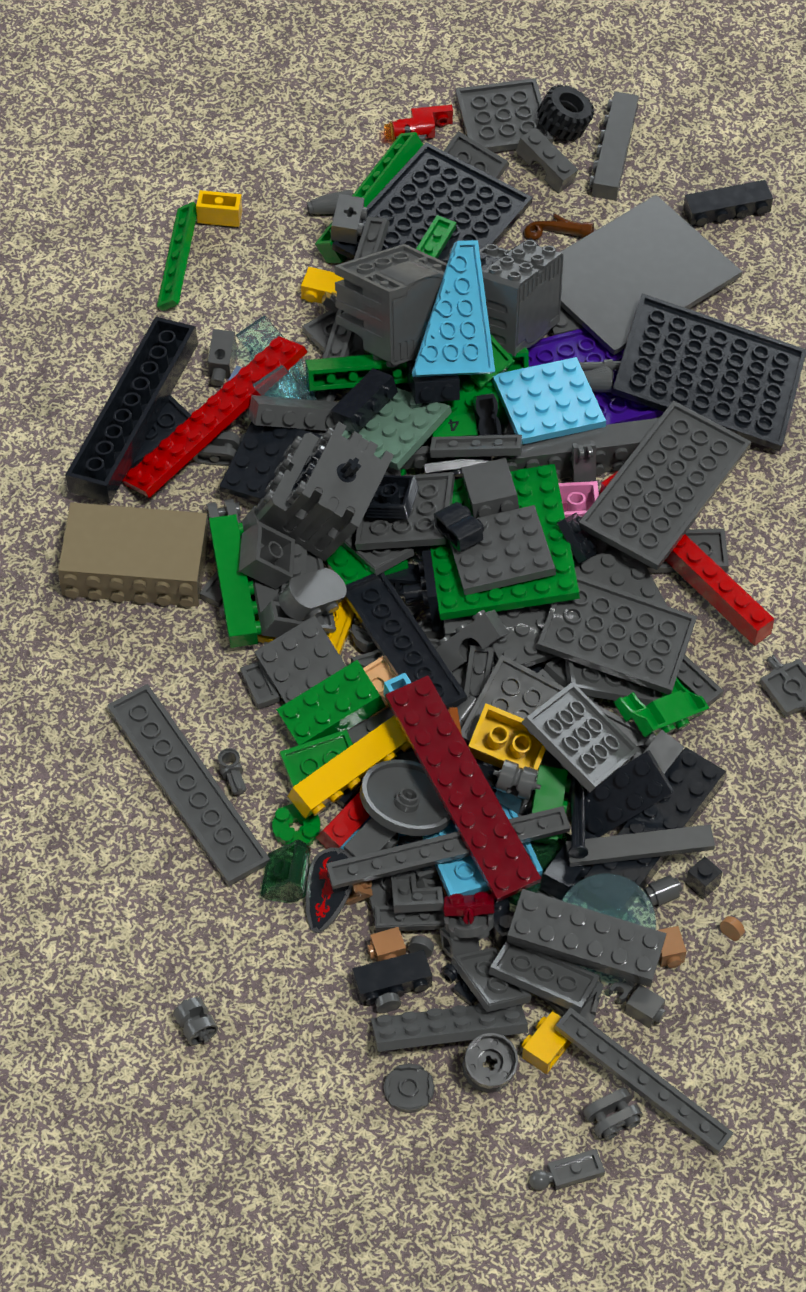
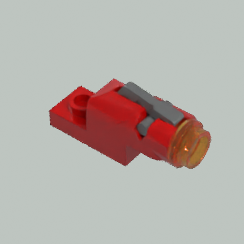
M452 104L412 108L411 118L389 121L388 124H384L385 141L394 142L401 133L416 132L422 142L428 138H435V126L453 124Z

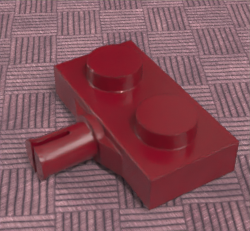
M478 892L474 895L452 894L444 899L445 917L463 916V921L468 924V920L472 924L474 916L493 914L495 910V898L492 894L486 892Z

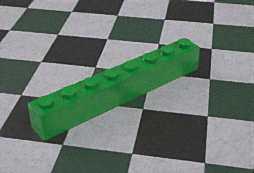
M401 133L352 195L365 198L364 207L368 206L423 146L417 133ZM331 222L315 245L327 263H342L347 257L332 250V243L334 241L331 240Z

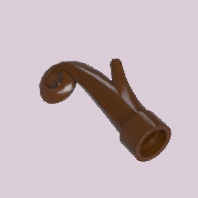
M554 214L553 218L557 221H535L524 229L525 237L528 239L532 238L533 240L539 239L543 234V230L584 238L594 232V223H578Z

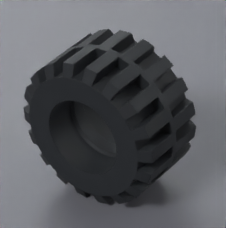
M557 85V87H551L537 110V118L540 119V124L551 135H555L559 139L576 140L583 135L594 117V107L590 103V99L576 88H571L568 85Z

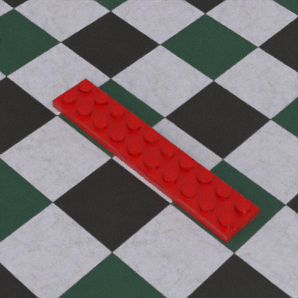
M280 336L273 339L262 352L258 353L248 365L241 368L238 374L226 382L215 395L209 397L203 406L195 410L183 424L177 426L170 436L162 440L158 447L147 454L136 467L130 469L122 481L124 485L150 498L250 406L252 395L261 396L308 353L306 348Z

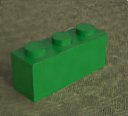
M539 765L536 781L537 784L541 785L540 790H534L530 814L564 806L566 813L568 801H564L565 792L569 793L571 778H567L568 770ZM563 833L532 842L555 846L557 840L562 839Z

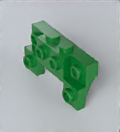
M676 678L671 694L668 695L661 692L662 697L652 701L647 706L637 698L634 692L626 697H619L614 701L625 721L634 720L644 737L652 734L658 735L661 730L667 734H670L676 728L680 730L690 724V719L698 717L710 709L702 696L690 692L681 684L678 678Z

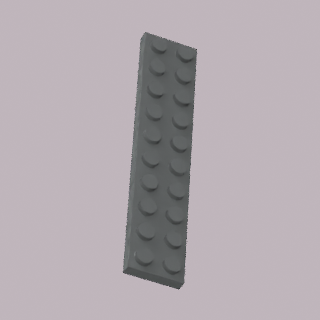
M148 684L107 705L108 712L228 887L270 864V858Z

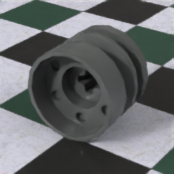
M496 1033L482 1034L475 1038L467 1047L462 1062L463 1075L468 1084L476 1090L485 1093L497 1092L505 1088L512 1080L518 1065V1054L513 1043L505 1036ZM486 1060H489L490 1063H495L491 1071L488 1067H483Z

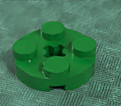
M294 804L277 809L272 821V831L276 841L292 850H301L311 846L321 830L318 815L314 816L311 814L305 819ZM295 822L303 825L300 826L298 831H295L293 827L290 828Z

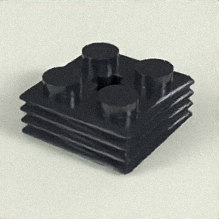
M384 475L365 516L376 519H408L419 488L416 476Z

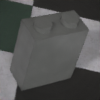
M506 458L461 468L465 490L474 518L519 509L517 492Z

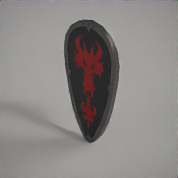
M341 848L322 850L314 857L310 865L306 888V914L309 926L315 933L323 932L334 922L353 890V885L332 890L326 863L352 857Z

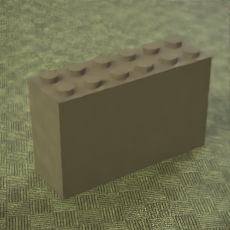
M70 502L58 568L62 596H67L68 598L85 597L92 600L110 599L115 602L134 601L138 604L158 603L162 606L172 604L181 605L186 608L192 606L199 607L209 542L207 513Z

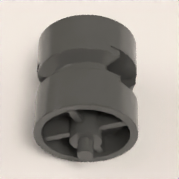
M505 760L502 769L499 771L494 770L493 775H496L498 779L496 786L498 791L508 794L515 791L517 797L529 800L532 791L535 789L540 790L541 785L537 784L536 781L538 770L526 766L520 769L519 764Z
M200 997L183 1000L173 1012L177 1023L183 1028V1033L190 1045L207 1043L218 1031L217 1024L213 1017L208 1014L209 1011Z

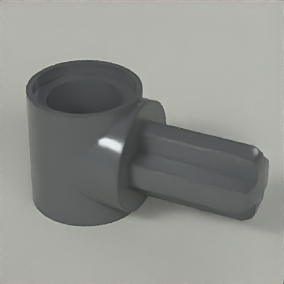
M226 748L218 755L219 772L224 779H228L233 794L241 795L246 791V786L241 775L243 768L240 762V755L235 749ZM232 762L233 764L227 765L225 763Z

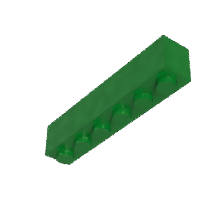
M236 514L209 518L230 648L258 644L257 635H261L260 621H255L254 615H258L256 601L251 600V595H254L253 581H248L247 575L239 572L240 536L244 532L242 522L238 523Z

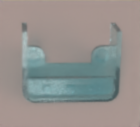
M265 315L236 334V337L249 350L251 355L249 358L250 362L273 339L278 336L285 338ZM302 359L289 370L283 365L279 366L253 384L254 388L262 396L317 400L314 391H309L306 382V369Z

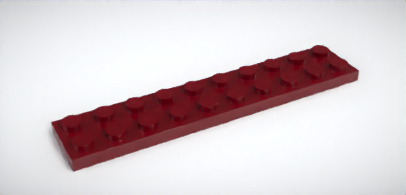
M425 676L385 694V700L496 902L541 882L537 869L430 677Z

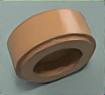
M727 916L720 923L721 932L733 941H738L745 933L743 924L735 917Z

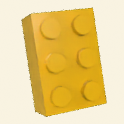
M486 703L468 745L474 758L502 769L505 760H509L519 764L520 769L526 766L538 770L546 749L522 724L523 718Z

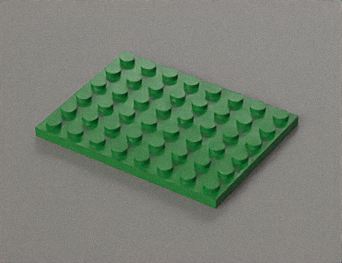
M555 464L518 469L510 473L517 492L519 508L535 505L555 566L556 575L464 595L447 539V545L430 546L441 620L472 616L482 610H485V612L495 610L497 612L580 599L571 546L566 541L557 522L565 519ZM463 478L455 479L452 504L459 502L463 506L468 507L471 516H473Z

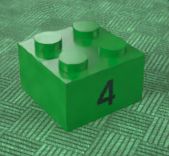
M475 414L449 415L429 437V446H431L432 437L478 436ZM454 457L455 460L466 459L463 457Z

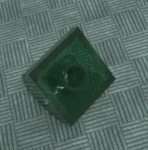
M297 839L268 853L270 860L265 867L260 893L261 897L270 901L292 903L306 896L307 885H305L311 865L309 864L311 849L306 843Z

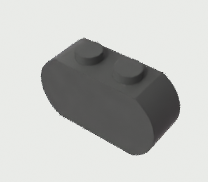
M322 568L291 578L286 587L279 593V604L289 617L297 621L309 619L314 615L318 618L324 613L329 615L339 608L338 604L346 596V585L336 572L328 568Z

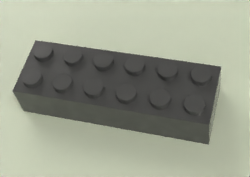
M522 889L507 935V943L651 988L667 933Z

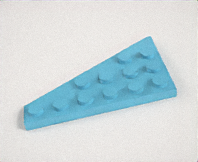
M478 240L457 241L453 245L412 371L413 377L492 374L495 372Z

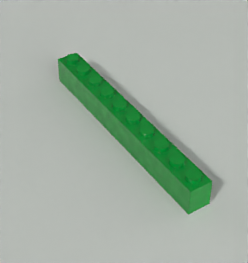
M526 347L519 351L516 356L508 353L515 362L504 372L529 367V352ZM373 355L305 360L306 382L309 391L352 388L372 368L392 375L395 384L408 383L407 362L401 363L398 367H388L386 361L374 360ZM458 375L459 379L470 378L468 375Z

